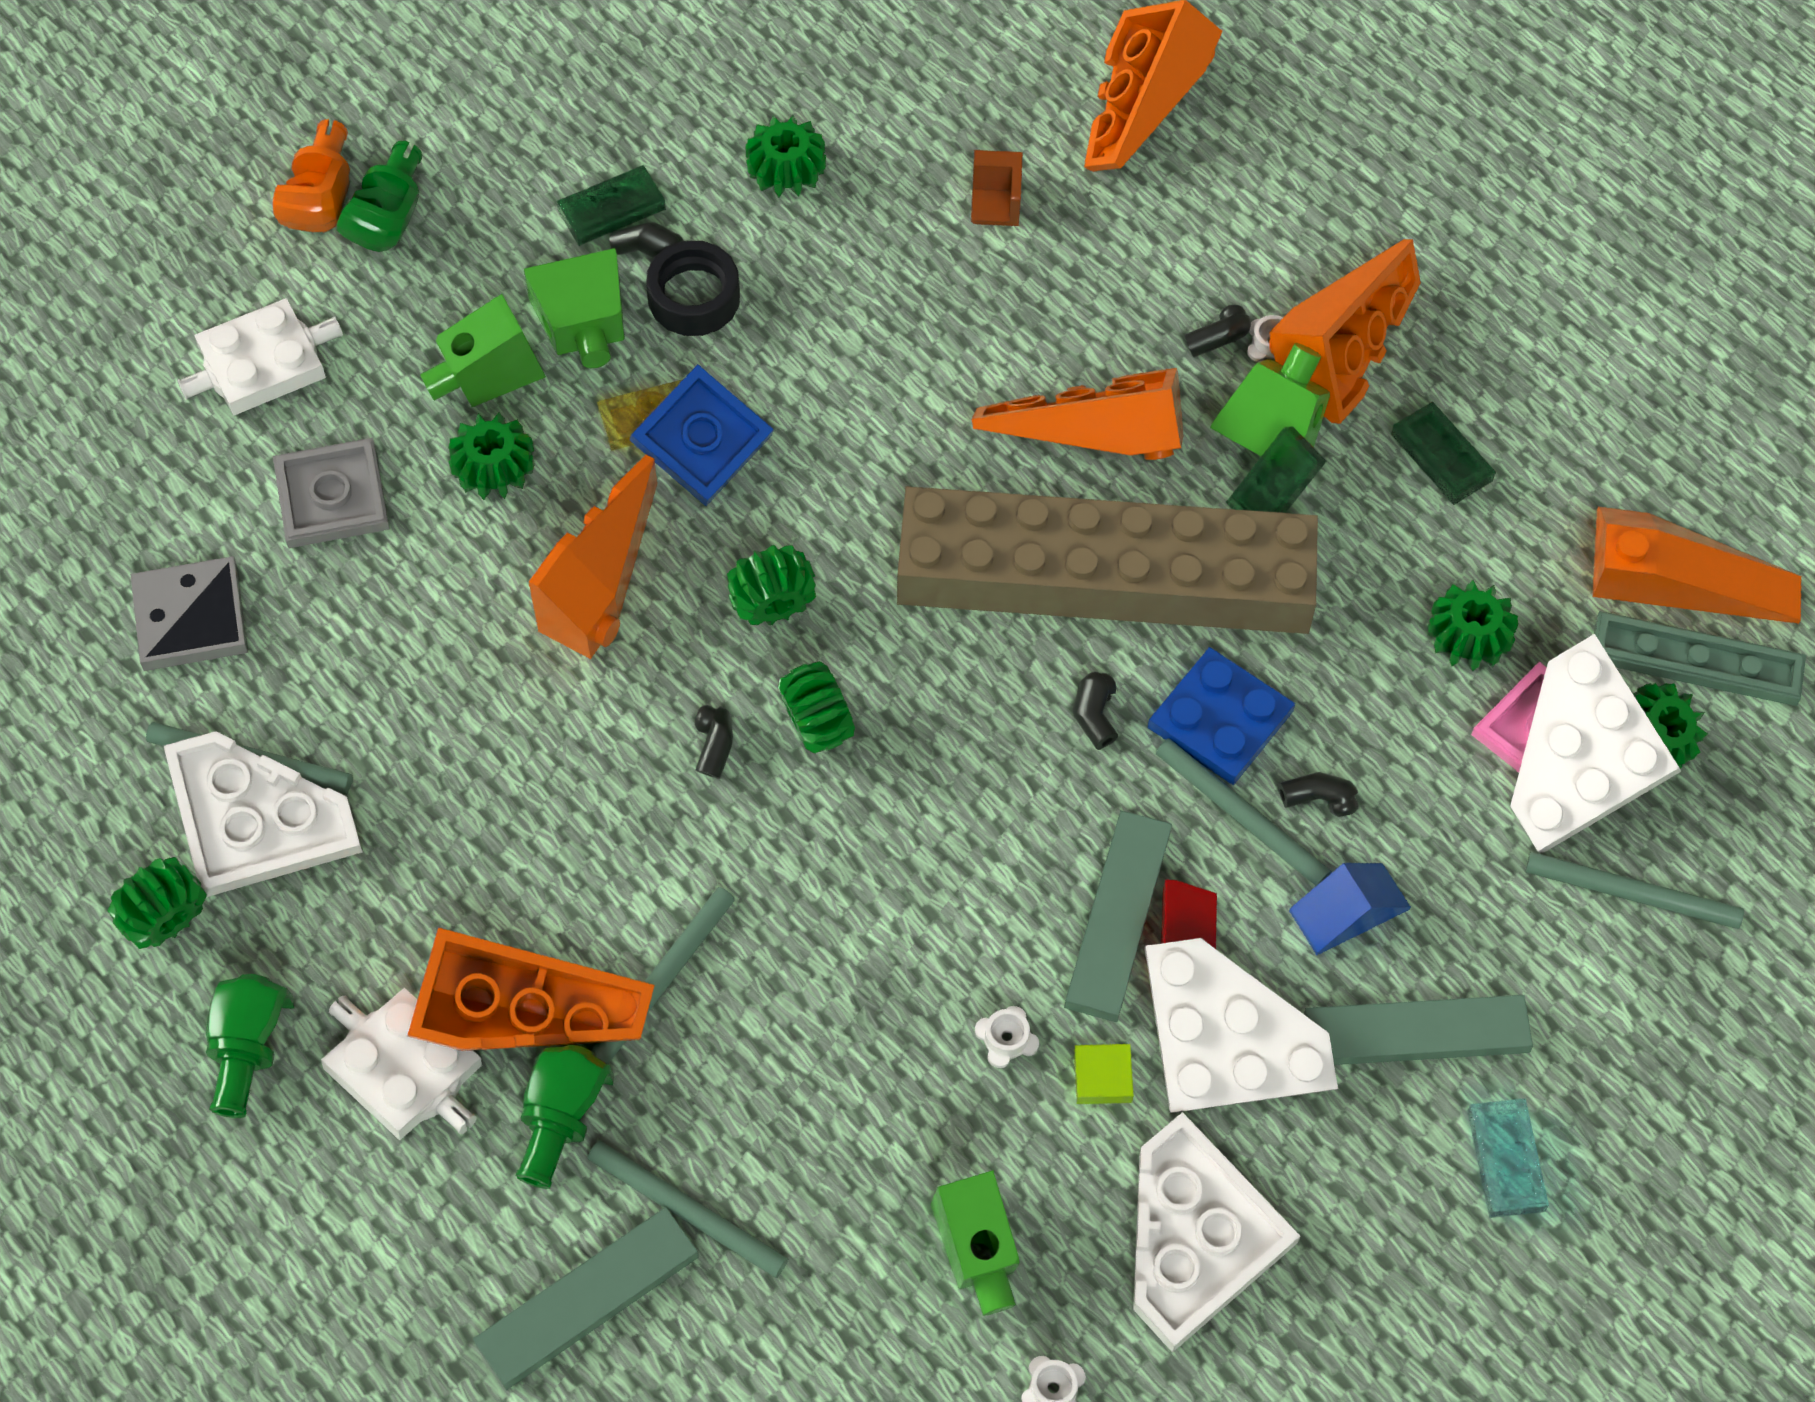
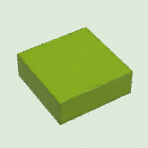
M1130 1044L1075 1045L1074 1065L1077 1104L1132 1103L1134 1094Z

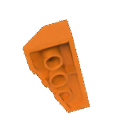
M1187 0L1123 11L1106 50L1104 63L1113 66L1110 83L1106 81L1099 86L1098 98L1107 100L1105 111L1098 115L1092 123L1084 164L1087 170L1094 172L1122 168L1204 74L1208 65L1212 62L1215 56V48L1223 31Z
M1403 239L1293 307L1269 332L1270 351L1275 357V362L1284 365L1294 343L1307 346L1322 356L1310 381L1330 392L1324 417L1331 423L1341 424L1364 398L1370 385L1367 379H1362L1371 360L1377 363L1382 362L1387 352L1383 344L1386 337V329L1388 325L1400 326L1421 283L1413 239Z
M1177 368L1112 378V385L1107 386L1105 391L1095 393L1094 388H1086L1084 385L1067 388L1068 391L1057 394L1055 396L1056 402L1047 403L1045 396L1034 395L978 407L972 417L973 429L1130 456L1143 454L1146 460H1156L1172 456L1174 454L1173 449L1181 448L1184 437Z
M645 455L619 480L611 490L607 507L601 510L593 506L584 516V524L586 525L583 531L577 537L567 532L557 542L529 580L538 632L589 659L593 657L600 646L608 647L612 643L620 627L619 617L657 487L654 458Z
M1598 507L1593 597L1800 623V575L1653 514Z
M438 927L407 1037L460 1051L640 1040L655 985Z

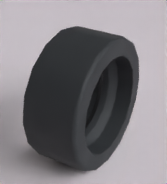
M682 241L667 246L653 258L647 270L648 306L655 320L668 331L683 336H703L718 331L733 319L740 305L739 271L732 257L717 245L705 241ZM686 271H704L720 279L722 291L709 302L700 305H683L672 301L665 295V284L677 274Z

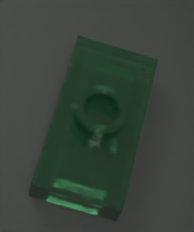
M644 165L557 201L558 212L578 246L666 210L665 199Z
M1433 401L1393 425L1391 435L1453 505L1493 482L1496 471Z
M1293 426L1284 427L1226 503L1231 509L1286 513L1327 461Z

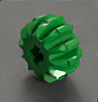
M794 115L787 122H780L773 116L770 127L757 124L754 137L748 138L745 147L746 158H748L746 160L747 172L750 174V178L757 179V184L761 191L774 185V191L778 198L785 191V188H791L798 197L802 191V184L815 188L818 175L824 174V169L826 168L825 141L822 138V134L815 133L811 121L797 125Z
M498 412L492 421H485L478 413L475 420L476 425L470 426L460 423L458 429L459 437L450 439L448 446L450 471L455 478H459L460 486L464 489L465 493L477 488L478 495L485 500L491 489H497L498 494L505 499L508 493V484L523 489L525 483L524 475L533 473L535 466L532 454L534 452L533 441L529 434H524L523 426L519 423L518 419L506 423L505 418Z
M771 545L767 550L761 552L754 550V554L749 558H741L736 561L737 567L727 573L728 589L730 592L728 596L732 607L737 611L739 618L748 620L750 625H759L765 621L768 625H773L777 620H789L792 614L804 612L807 609L806 604L816 598V584L813 578L815 574L809 560H806L804 552L796 551L793 545H786L780 549H777L775 545Z
M1474 580L1467 584L1465 591L1452 584L1447 589L1445 597H1438V600H1435L1431 610L1432 618H1430L1427 627L1428 635L1436 638L1434 642L1435 653L1448 652L1449 650L1452 652L1449 659L1451 667L1459 663L1461 657L1468 659L1467 662L1472 672L1479 668L1481 660L1494 667L1499 662L1502 654H1507L1511 651L1515 642L1514 633H1516L1519 625L1518 616L1510 613L1512 608L1511 598H1495V585H1492L1484 592L1478 590Z
M820 661L809 665L803 664L790 670L791 673L779 679L778 690L781 694L780 697L805 749L812 753L824 750L829 751L842 745V742L854 736L855 725L841 693V689L838 687L827 665Z
M1649 683L1639 687L1637 692L1632 693L1679 768H1682L1683 764L1695 759L1697 754L1701 753L1697 743L1703 741V738L1708 733L1697 726V721L1702 718L1705 712L1692 710L1690 703L1693 694L1683 693L1678 696L1675 683H1665L1661 686H1658L1656 683Z
M176 857L165 860L159 858L155 859L146 868L139 867L136 874L124 879L122 888L113 892L111 896L112 902L107 911L119 932L139 949L147 948L151 945L157 947L170 937L176 938L178 932L183 928L190 927L192 918L201 914L203 910L202 904L207 894L201 887L200 880L187 865H183Z

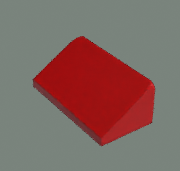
M1165 879L1162 892L1161 944L1201 938L1216 949L1217 893L1177 880Z

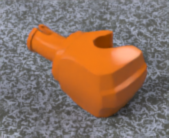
M329 119L320 121L317 125L313 146L300 148L295 153L291 168L295 177L288 179L286 185H277L273 197V213L281 225L307 232H327L337 225L350 185V167L348 162L341 156L344 141L348 135L347 128L342 123L334 120L330 135L326 133L329 127Z

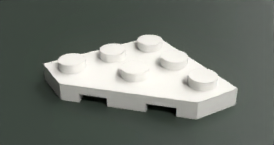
M1595 634L1548 661L1510 807L1540 854L1550 850L1681 772L1676 761Z
M217 731L164 746L196 876L207 894L206 897L363 852L350 804L346 796L330 788L324 789L302 778L299 772L263 754L260 757L236 745L235 740Z
M1201 938L1145 946L1170 1113L1338 1089L1329 1033Z
M1183 1112L1141 1147L1137 1204L1133 1310L1173 1353L1291 1250L1300 1239V1235Z

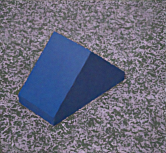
M1343 863L1294 904L1289 912L1316 955H1319L1410 910L1411 906L1383 863Z

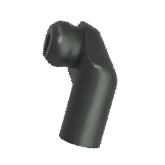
M647 222L613 231L609 238L611 249L615 248L617 255L639 250L652 258L667 246L684 241L679 234L671 232L655 222Z
M1236 304L1228 305L1220 312L1219 321L1185 334L1193 358L1245 337L1251 327V319L1246 315L1245 309Z
M1091 672L1079 683L1073 706V716L1095 748L1100 750L1115 742L1118 738L1117 732L1103 713L1106 701H1109L1112 697L1110 694L1116 693V682L1107 673Z
M703 705L698 710L694 725L699 732L707 733L708 735L695 771L720 779L733 744L731 714L722 706L715 709L710 705Z
M1316 772L1278 783V792L1285 808L1316 799L1327 800L1330 803V812L1337 817L1355 813L1359 807L1355 794L1358 793L1355 785L1349 780L1326 773Z

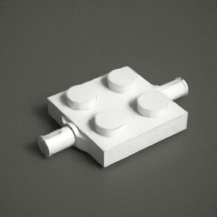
M287 298L195 334L196 342L204 357L203 366L205 370L181 380L178 379L177 382L185 400L214 388L215 392L225 399L234 416L325 379L326 376L317 356L316 346L342 337L343 333L335 316L308 328L297 319Z
M405 988L379 1010L368 1015L361 1012L348 1000L347 996L339 997V1004L335 1001L329 1009V1014L343 1024L349 1032L341 1043L321 1059L323 1069L399 1140L406 1136L420 1122L435 1117L437 1114H440L460 1135L467 1131V1126L471 1128L477 1119L476 1115L464 1107L456 1099L461 1085L482 1066L481 1057L473 1050L460 1051L407 1037L418 999Z

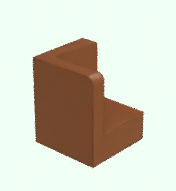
M974 150L971 222L973 224L1019 226L1023 152Z

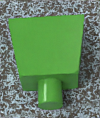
M615 248L524 268L529 301L556 354L562 355L578 351L582 365L586 368H599L607 364L611 359L607 344L625 339L620 276Z
M503 294L495 297L440 333L435 341L446 361L420 374L434 401L461 387L471 407L546 377Z
M1294 343L1284 365L1270 359L1258 362L1214 419L1210 428L1292 474L1304 470L1310 461L1330 398V392L1327 389L1310 381L1322 356L1307 346Z
M992 1170L937 1187L930 1205L958 1289L974 1285L983 1316L995 1314L1016 1306L1007 1275L1014 1273L1020 1262L994 1171ZM979 1243L987 1246L992 1258L987 1260L977 1258L972 1253L970 1245Z

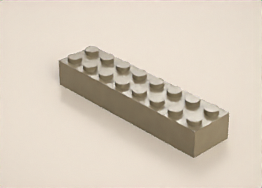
M906 486L897 574V605L1309 634L1316 608L1318 515Z

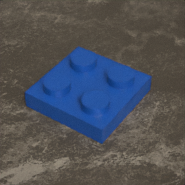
M697 364L631 434L630 442L644 454L654 458L655 463L702 504L707 506L772 436L774 429Z
M1209 647L1151 716L1147 728L1165 740L1170 738L1200 764L1234 786L1294 712L1296 703Z

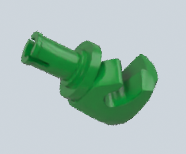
M396 142L392 147L386 165H376L366 171L362 179V189L354 192L351 200L344 207L338 218L337 231L343 237L359 246L376 252L387 251L399 243L410 222L419 197V189L412 177L423 155L416 145L413 146L408 158H404L403 155L410 142Z
M243 974L238 978L220 981L214 990L206 1026L208 1043L206 1054L209 1058L220 1064L214 1097L209 1108L212 1113L228 1118L246 1117V1107L254 1071L267 1069L273 1065L274 1051L264 1046L277 1024L281 1009H294V999L291 992L286 987L272 982L267 977L257 974Z
M567 1045L565 1047L545 1048L538 1055L524 1093V1110L521 1115V1121L529 1126L533 1133L521 1166L515 1175L518 1180L534 1187L550 1189L551 1180L565 1143L584 1141L587 1126L579 1120L595 1102L602 1085L613 1086L614 1073L611 1066L599 1059L594 1052L582 1046Z

